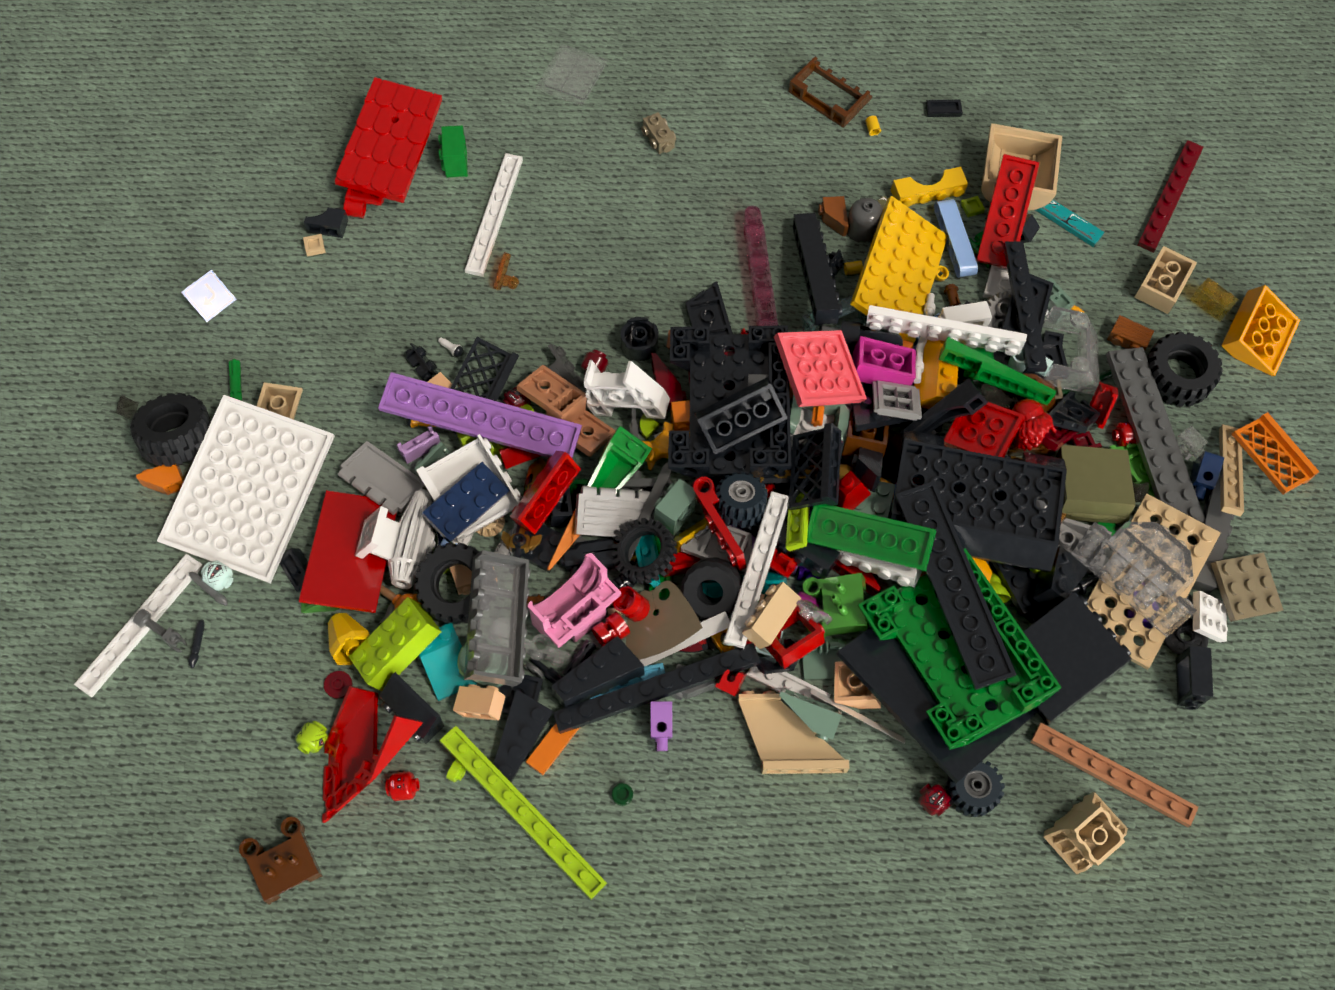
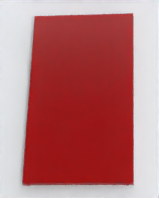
M326 490L299 597L300 603L376 613L387 559L371 553L362 559L356 557L355 554L365 519L382 504L378 505L367 496ZM387 512L386 518L395 521L396 514L392 515Z

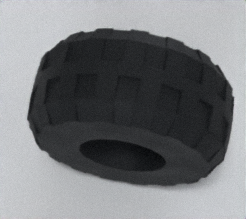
M707 557L694 563L686 571L681 583V592L693 608L696 616L700 619L707 620L722 612H726L727 616H729L734 611L743 580L737 568L733 567L727 560ZM711 579L718 582L723 589V596L720 598L707 596L702 590V581Z

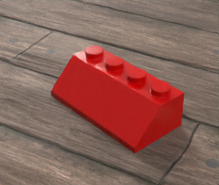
M555 451L553 456L548 459L543 470L537 474L534 483L525 491L522 500L512 510L510 518L534 535L581 470L565 451Z

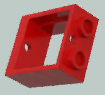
M799 604L795 607L779 633L798 620L811 633L787 649L776 638L771 645L765 647L784 669L825 643V630L819 622L816 623L809 611L803 610Z

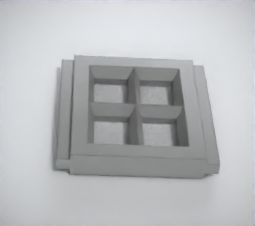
M879 380L877 382L873 381L874 412H877L879 415L916 421L917 419L921 420L922 412L919 389L915 386Z

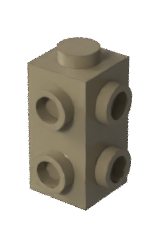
M659 112L643 118L642 133L645 137L649 138L652 149H656L658 154L670 152L675 148L676 135L673 130L669 129L666 119L662 118Z

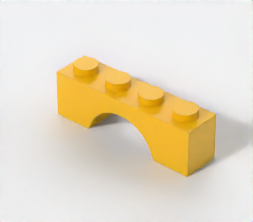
M956 167L944 170L941 180L933 185H922L911 177L893 180L891 193L894 198L910 207L913 204H925L932 200H943L952 196L959 197L965 194L968 182L962 168Z

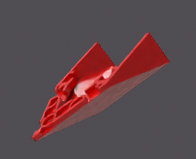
M349 686L325 743L324 753L329 754L328 765L324 766L323 801H325L327 810L322 814V823L329 821L375 780L423 724L422 721L394 715L379 750L377 748L378 693Z

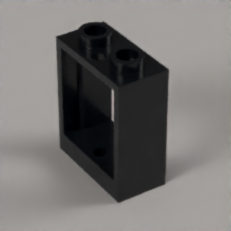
M1189 646L1176 657L1177 706H1185L1187 710H1196L1213 697L1211 648Z

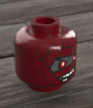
M517 386L506 392L503 397L504 400H502V403L515 407H521L526 404L531 406L530 399L518 392Z
M928 783L919 791L921 794L919 804L931 816L937 815L939 817L951 806L949 803L951 800L950 795L939 784L931 786Z

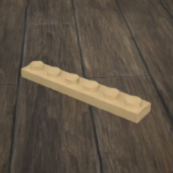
M1222 424L1219 429L1220 456L1225 458L1220 471L1221 511L1241 517L1244 512L1242 446L1231 435L1238 428Z

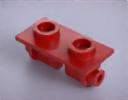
M775 549L770 568L788 579L798 566L796 565L797 562L794 561V558H790L782 552L779 554L778 550Z

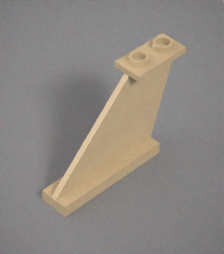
M744 691L738 695L737 702L740 705L762 763V774L847 773L849 770V760H845L826 741L816 737V733L781 701L780 694H776L775 691H765L763 694Z

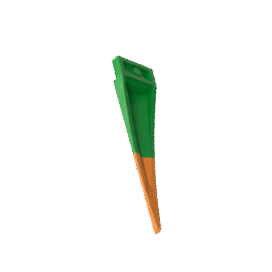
M619 426L606 444L586 486L596 487L597 495L599 487L615 488L617 493L618 489H621L644 463L652 448ZM575 511L553 554L547 571L552 569L580 536L579 534H574Z

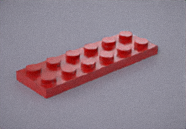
M1003 154L976 259L977 262L1007 269L1003 245L1005 241L1020 242L1040 162Z

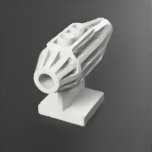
M420 489L414 492L399 523L386 518L388 509L380 506L365 519L355 556L363 559L371 553L387 559L391 583L397 588L410 589L417 581L414 578L415 572H419L421 569L418 566L420 561L425 562L427 559L425 555L429 551L432 552L436 545L434 541L436 533H433V526L422 515V512L433 503L428 490Z

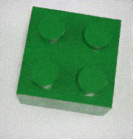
M463 125L442 126V134H438L439 145H442L441 149H439L442 171L446 172V178L467 177V146Z

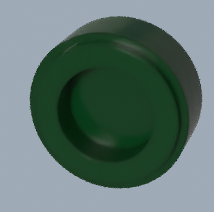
M620 783L613 788L612 799L614 803L619 806H626L631 803L633 790L628 784Z

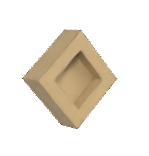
M322 234L303 237L307 257L326 253Z

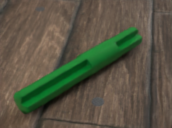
M232 359L229 361L230 397L242 401L241 363L239 360Z

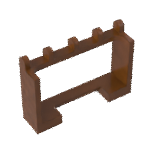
M815 56L790 81L788 92L844 128L872 99V95H870L868 90L862 95L859 93L860 88L858 86L853 89L845 84L846 79L844 77L839 80L831 75L833 70L830 68L825 71L819 67L820 62L817 61L818 58ZM814 71L858 99V101L848 111L837 104L830 107L807 92L808 85L803 83V81Z

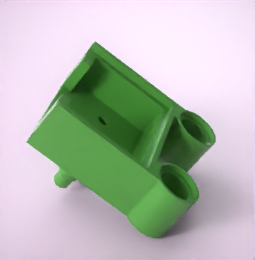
M862 573L825 578V580L811 577L804 581L803 590L806 594L815 597L816 601L823 598L824 620L818 616H813L812 619L823 626L825 630L824 638L830 635L866 631L870 628L868 621L858 607V604L864 601L863 590H866V579ZM818 586L815 592H810L813 587Z

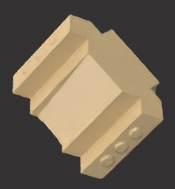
M1093 792L1084 796L1083 802L1075 804L1064 817L1057 820L1054 827L1045 830L1043 837L1076 874L1088 870L1092 865L1099 866L1125 842L1123 838L1127 835L1128 828L1103 800Z

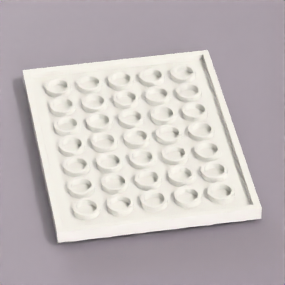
M223 395L157 541L211 562L218 560L232 570L271 584L335 435Z

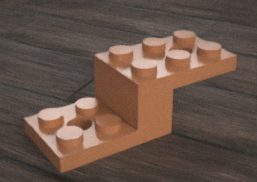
M544 365L540 366L517 385V391L545 409L546 415L582 425L576 448L589 457L606 444L616 431L586 411V393ZM541 386H542V387L548 386L549 388H548V389H542ZM584 432H591L592 435H585Z

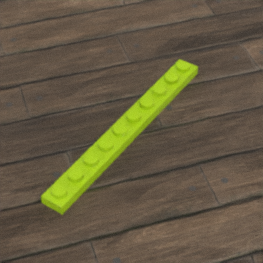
M457 726L440 739V743L590 900L603 889L607 882Z

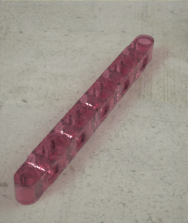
M748 206L745 209L743 224L756 326H777L778 321L761 211L757 206Z

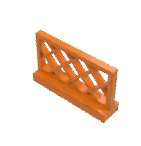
M1268 412L1231 434L1282 495L1301 484L1307 483L1319 473V470ZM1241 433L1248 435L1249 440L1244 439ZM1254 438L1260 439L1262 445L1255 443ZM1255 449L1261 450L1262 456L1258 455ZM1267 453L1273 454L1274 460L1267 458ZM1268 464L1274 465L1275 471L1271 470ZM1280 468L1286 469L1287 475L1280 473ZM1281 479L1288 481V487L1284 486Z

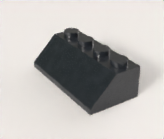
M768 377L695 413L714 454L788 419Z

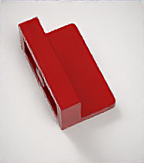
M684 552L673 554L676 560L675 562L670 561L672 565L671 570L665 568L664 571L667 574L664 577L686 573L694 563L699 561V558Z

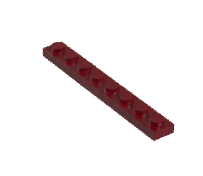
M1187 140L1137 246L1152 253L1155 252L1204 146Z

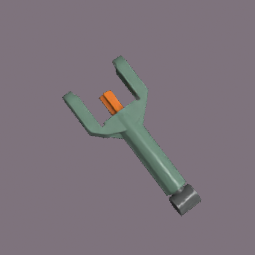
M821 325L818 331H838L839 329ZM793 395V398L790 400L791 435L794 434L800 422L801 408L812 410L811 424L814 427L822 426L824 414L834 415L833 424L842 431L841 440L845 444L850 412L845 404L798 407Z

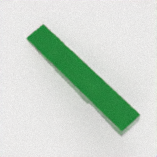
M947 337L941 348L938 360L974 372V379L1025 398L1033 399L1045 405H1048L1056 394V390L950 337Z

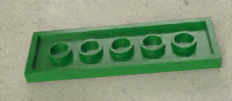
M821 504L813 506L808 525L807 543L926 572L936 530L837 506Z

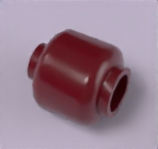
M595 349L588 351L581 364V369L585 372L584 375L586 374L589 360H593L601 373L605 372L609 362L606 358L607 355Z

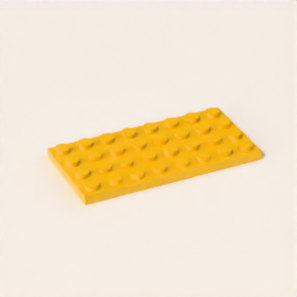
M890 196L885 203L850 305L868 316L869 305L923 315L924 305L927 303V295L931 292L948 235L899 200ZM899 333L904 340L913 343L916 338L910 337L908 334Z

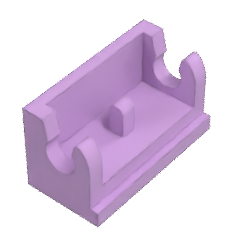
M432 425L427 427L428 431L403 445L401 443L396 444L398 451L407 464L428 453L434 445L440 442L437 432H434Z

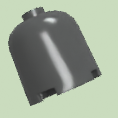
M868 197L855 201L848 215L849 227L847 235L856 242L868 241V243H871L883 212V206L877 200Z

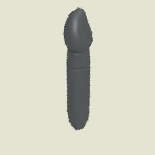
M189 572L190 578L198 586L213 597L217 603L227 606L228 601L224 595L203 582L202 577L197 573Z

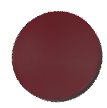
M334 671L324 681L325 692L335 699L345 697L349 686H353L351 677L344 671Z

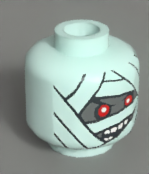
M218 560L206 563L201 570L202 581L214 590L219 591L223 588H228L233 582L232 569Z

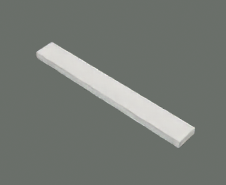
M505 153L471 250L465 273L484 276L523 161L522 156Z
M772 491L770 493L724 639L726 644L745 649L748 638L742 634V631L746 627L744 625L746 620L755 614V607L759 603L789 506V496Z
M185 554L74 685L90 697H93L150 630L147 626L139 627L133 623L135 615L141 609H145L151 613V619L157 622L192 581L189 572L198 574L204 566L188 554Z

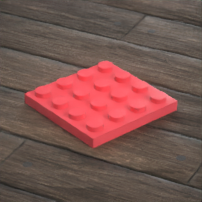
M842 330L777 333L774 336L798 407L861 403L867 399Z

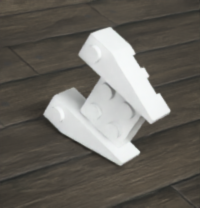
M589 360L584 378V387L586 388V398H588L587 407L594 416L612 417L614 407L641 408L646 418L665 419L670 401L668 394L663 387L632 361H628L626 372L619 374L601 373L593 360Z

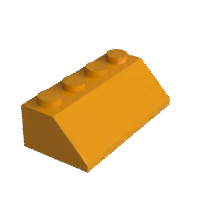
M927 340L923 352L924 371L921 374V382L919 384L914 383V386L919 389L921 408L930 409L957 388L958 366L938 360L941 348L945 343L942 340Z

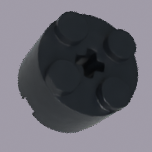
M634 317L622 326L621 350L627 359L645 361L651 358L652 353L657 352L659 331L656 324L648 321L645 317Z

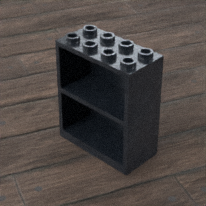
M1075 592L1024 631L1033 647L1062 687L1039 706L1035 707L1038 710L1037 713L1047 725L1058 719L1132 660L1130 650L1124 644L1120 645L1116 641V634L1109 627L1106 629L1101 623L1103 620L1095 611L1091 612L1087 607L1089 604L1082 595L1078 596Z

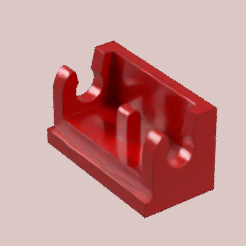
M1102 382L1098 383L1089 404L1100 412L1099 418L1095 423L1101 429L1104 428L1118 397V388Z
M726 670L715 687L736 696L747 673L739 672L736 676L731 675L730 677L728 675L730 670Z

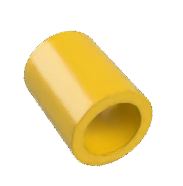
M869 116L866 118L865 122L869 135H878L881 132L877 117Z
M861 260L844 263L845 275L860 274L862 272L863 264Z

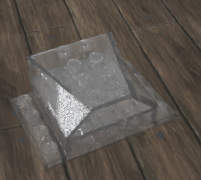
M1095 522L1071 553L1165 637L1170 636L1197 611L1188 599L1180 596L1194 581L1191 551L1183 541L1177 540L1172 536L1168 528L1157 522H1125L1113 536L1109 534V531L1104 526L1098 525Z

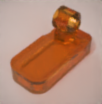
M504 252L493 286L494 289L501 290L502 285L516 289L519 284L517 277L505 275L511 257L509 253Z

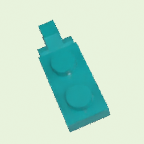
M654 535L642 536L635 551L639 567L648 566L659 555ZM660 576L657 581L651 578L652 583L649 584L653 587L660 585Z

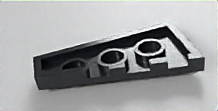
M517 689L493 764L511 783L554 712Z

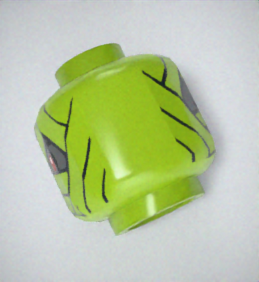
M317 721L305 723L295 737V741L299 745L297 748L305 754L310 752L318 753L328 739L327 728Z

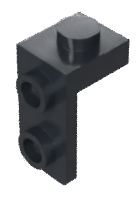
M784 639L782 645L787 649L795 644V642L791 639ZM759 657L761 664L756 665V667L763 674L794 671L799 660L784 669L773 657Z

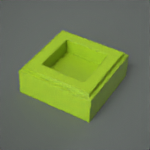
M978 196L961 200L960 204L967 217L984 213L985 208Z

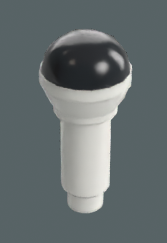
M442 337L439 338L438 342L450 350L452 356H462L464 350L461 345L453 344Z

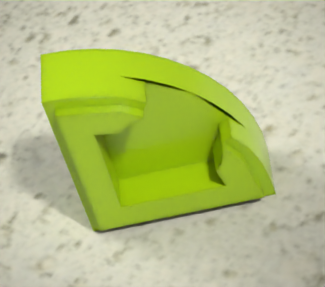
M643 414L640 420V430L642 436L647 440L659 428V423L652 418H646Z

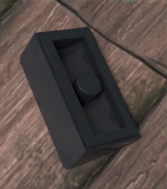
M290 548L282 556L280 565L296 592H300L308 561L301 549Z

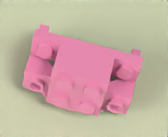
M592 553L586 554L580 568L556 592L536 605H533L532 601L529 602L528 609L532 625L545 639L549 638L558 648L570 638L576 643L592 627L606 617V608L621 596V591L607 578V568Z

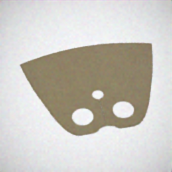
M664 581L652 591L644 590L639 593L649 601L650 611L641 621L634 622L628 619L627 625L630 629V634L626 636V646L641 660L677 646L703 627L679 588L671 581ZM668 588L670 596L664 601L660 600V591ZM655 609L659 610V614L657 616L653 615Z

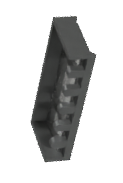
M485 550L480 551L473 557L464 680H478L511 687L522 683L525 675L523 660L526 655L524 639L527 635V628L525 627V621L528 616L526 604L529 596V587L527 586L531 572L528 559Z

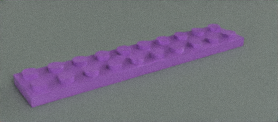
M392 372L378 407L379 411L477 437L480 434L483 439L487 438L488 441L549 458L553 456L555 451H565L573 458L582 425Z

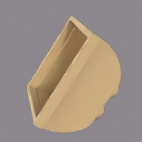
M991 123L981 187L984 197L991 202L1003 154L1040 162L1028 210L1039 209L1049 204L1057 191L1062 136Z

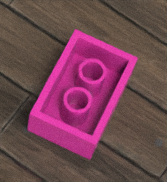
M860 336L853 350L852 360L861 382L872 384L873 381L877 382L879 380L912 385L916 378L915 349Z

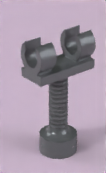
M141 609L135 615L133 623L139 627L147 626L156 632L176 652H182L179 648H176L177 643L183 642L187 646V642L178 632L170 627L166 630L151 619V613L145 609Z

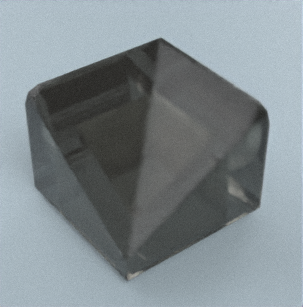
M1132 481L1135 502H1142L1144 496L1149 492V482Z

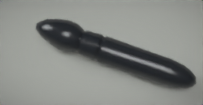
M203 619L198 621L195 629L191 654L188 659L191 668L195 667L199 659L198 654L205 627Z

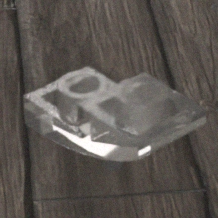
M798 600L796 603L800 609L799 614L806 620L812 619L816 623L823 621L827 625L833 620L829 614L808 600Z

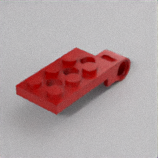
M708 477L696 479L693 485L694 492L702 506L709 530L712 534L715 533L719 546L728 554L727 558L732 566H737L739 571L745 569L747 566L743 551L713 506V504L720 501L716 495L713 481ZM702 488H709L707 492H700Z

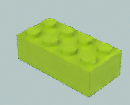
M407 597L349 658L368 685L383 691L392 674L396 672L400 675L442 631L428 612L422 608L421 604Z

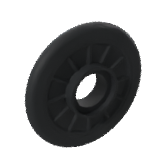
M1188 618L1181 624L1172 625L1164 639L1165 645L1177 655H1180L1189 646L1207 647L1209 642L1208 637L1193 631V619ZM1180 634H1188L1191 637V640H1183L1180 637Z

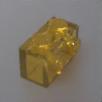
M1208 277L1190 300L1221 322L1239 299Z

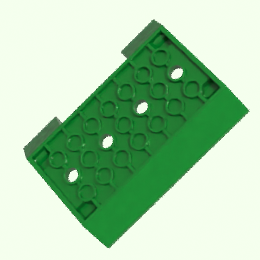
M966 548L964 549L1017 674L1015 677L976 691L974 690L969 675L964 674L961 670L964 663L927 574L919 578L915 588L903 586L896 589L895 586H892L858 604L859 609L879 640L895 638L898 640L939 705L926 711V714L949 750L966 746L1039 706L1062 688ZM917 597H924L927 603L919 605L915 599ZM946 631L950 637L948 639H941L938 636V632ZM992 701L996 704L997 709L990 711L985 707V703Z

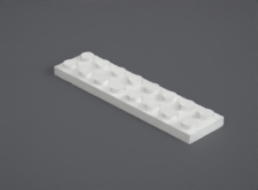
M869 305L866 326L872 330L883 329L888 330L890 333H905L910 337L917 338L921 336L931 341H945L947 337H950L970 348H985L989 352L1002 351L1011 356L1020 354L1027 338V334L872 305Z

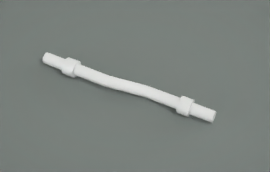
M933 293L927 295V303L924 305L926 316L933 317L936 305L934 304L935 295ZM921 336L916 346L915 384L921 382V374L924 371L923 352L927 338Z

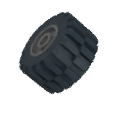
M989 761L985 764L981 762L956 784L948 776L945 788H948L946 792L951 797L949 803L957 806L955 808L957 812L962 810L965 816L969 814L972 817L984 816L1001 802L1000 799L1004 795L1002 790L1005 788V784L1000 782L1003 777L1002 774L997 775L998 769L996 766L991 768Z

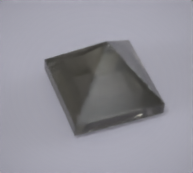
M120 395L115 413L132 421L139 403Z

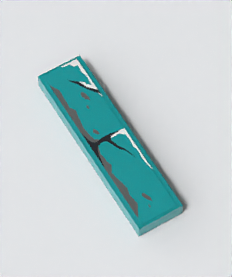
M1052 200L1042 208L1035 209V211L1092 247L1096 245L1105 233L1055 200Z

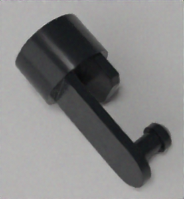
M845 320L841 322L840 330H842L849 350H854L860 336L903 346V339L899 334L871 331L866 325H860L861 322Z

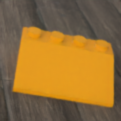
M1266 285L1248 290L1221 346L1233 358L1270 376H1275L1300 319Z

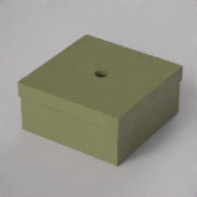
M1071 445L1061 446L1056 458L1064 459L1067 468L1062 517L1079 521L1127 524L1130 519L1129 516L1136 505L1128 450Z

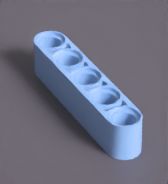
M955 200L935 202L934 211L940 229L948 235L946 247L956 276L960 278L976 275L978 272L977 262Z

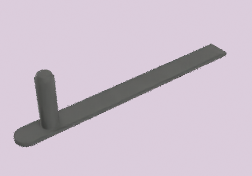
M668 463L663 466L638 518L640 523L641 518H646L649 521L655 509L654 505L660 498L665 486L668 488L673 483L669 479L672 470L668 469ZM641 537L636 539L629 549V562Z

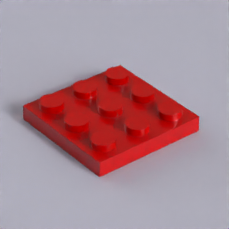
M988 402L973 415L956 418L944 439V445L949 448L1004 458L1024 420V415Z

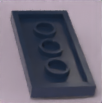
M481 462L426 508L422 515L448 543H451L506 496L510 490Z

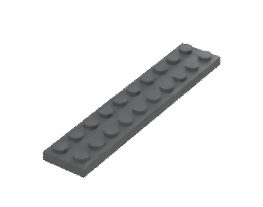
M1143 347L1108 351L1106 358L1129 424L1133 428L1134 438L1155 498L1204 523L1203 512ZM1170 526V527H1169V529H1175V528H1176V527H1174V526Z

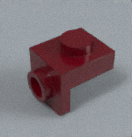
M1090 431L1075 435L1070 439L1073 446L1102 448L1101 443H1095Z

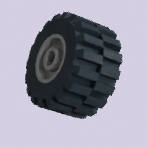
M735 472L732 473V476L726 475L724 480L721 479L719 481L716 495L720 501L715 503V509L722 520L725 519L724 523L728 525L731 523L733 527L740 525L741 528H745L746 525L753 526L754 522L758 523L761 517L764 516L767 502V489H765L764 482L760 483V478H754V475L750 473L746 475L745 472H741V474Z

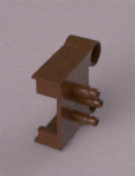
M287 817L281 823V832L289 840L264 852L262 844L253 838H247L239 845V853L247 860L264 902L269 905L280 899L281 893L306 880L312 882L323 877L304 835L305 827L296 817ZM292 824H297V830L294 833H288L289 827ZM256 845V851L251 855H247L248 848Z

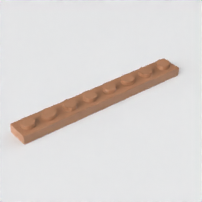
M1043 723L1038 725L1030 743L1186 827L1191 826L1198 806Z

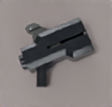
M580 535L575 540L573 548H569L560 558L561 567H566V572L570 571L568 580L580 568L585 555L592 553L607 570L615 569L616 565L613 563L614 558L612 557V552L615 551L612 548L614 543L613 537L585 540Z

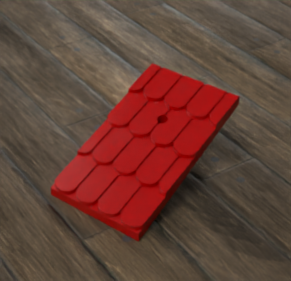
M374 77L357 119L355 129L345 149L344 157L336 173L335 185L404 203L440 108L442 95Z

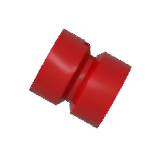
M625 586L620 588L621 596L613 602V607L631 621L638 622L643 620L650 611L649 601L632 587Z
M613 612L606 617L605 623L599 622L591 628L595 638L602 647L616 636L622 640L630 634L628 625L617 612Z

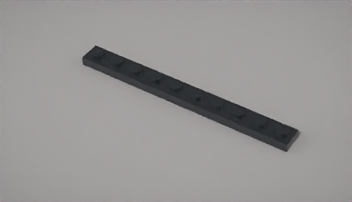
M754 643L745 645V649L735 648L555 711L553 714L559 733L562 734L722 678L726 670H730L728 675L759 665L761 661Z

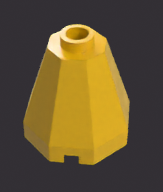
M336 613L328 622L329 651L337 665H352L353 662L349 656L370 635L367 629L347 613Z

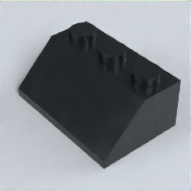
M396 672L393 673L380 694L383 702L381 706L389 714L393 711L397 716L422 721L423 724L412 737L417 742L422 740L427 744L444 727L442 719Z

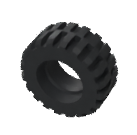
M1176 332L1175 335L1170 333L1165 337H1161L1148 353L1149 367L1161 398L1166 400L1165 403L1170 405L1175 403L1179 407H1182L1184 404L1187 407L1193 406L1195 403L1199 404L1208 397L1219 383L1223 372L1221 367L1222 360L1218 358L1219 353L1216 349L1212 348L1213 345L1209 341L1205 342L1203 337H1196L1193 333L1189 332L1187 334ZM1176 359L1187 363L1194 370L1196 379H1187L1177 375L1170 368L1168 360Z
M169 393L167 396L160 395L155 400H149L145 406H141L138 409V413H135L132 418L130 432L139 453L146 461L158 466H162V464L166 467H172L174 464L179 466L183 465V462L194 460L211 424V419L201 400L189 394L186 396L184 393H178L177 395ZM179 427V428H177V429H175V430L166 432V431H168V430H170V429H172V428Z
M453 542L446 543L445 547L439 545L435 547V552L429 551L425 555L427 557L425 562L420 561L418 565L421 569L419 572H415L414 576L417 579V583L414 584V590L418 592L416 598L418 602L422 603V608L436 619L452 624L468 623L470 594L460 602H448L440 595L439 582L443 573L454 565H464L472 571L473 557L480 551L459 542L458 544ZM484 564L486 575L483 578V586L498 588V583L495 582L497 574L492 568L493 565ZM484 594L481 609L488 611L491 607L489 605L490 601H494L496 596Z

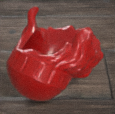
M1024 399L1017 402L1012 408V411L1024 415V420L1013 439V444L1017 449L1031 451L1032 448H1037L1042 443V439L1046 433H1049V430L1053 433L1057 432L1051 415L1044 412L1038 401Z

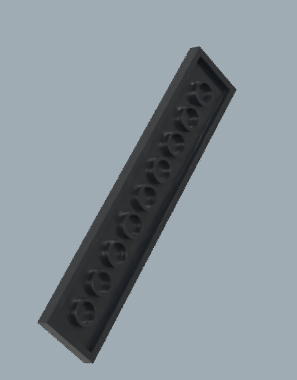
M932 481L897 493L895 498L906 523L936 530L926 573L974 690L976 691L1015 677L1017 674L936 482Z

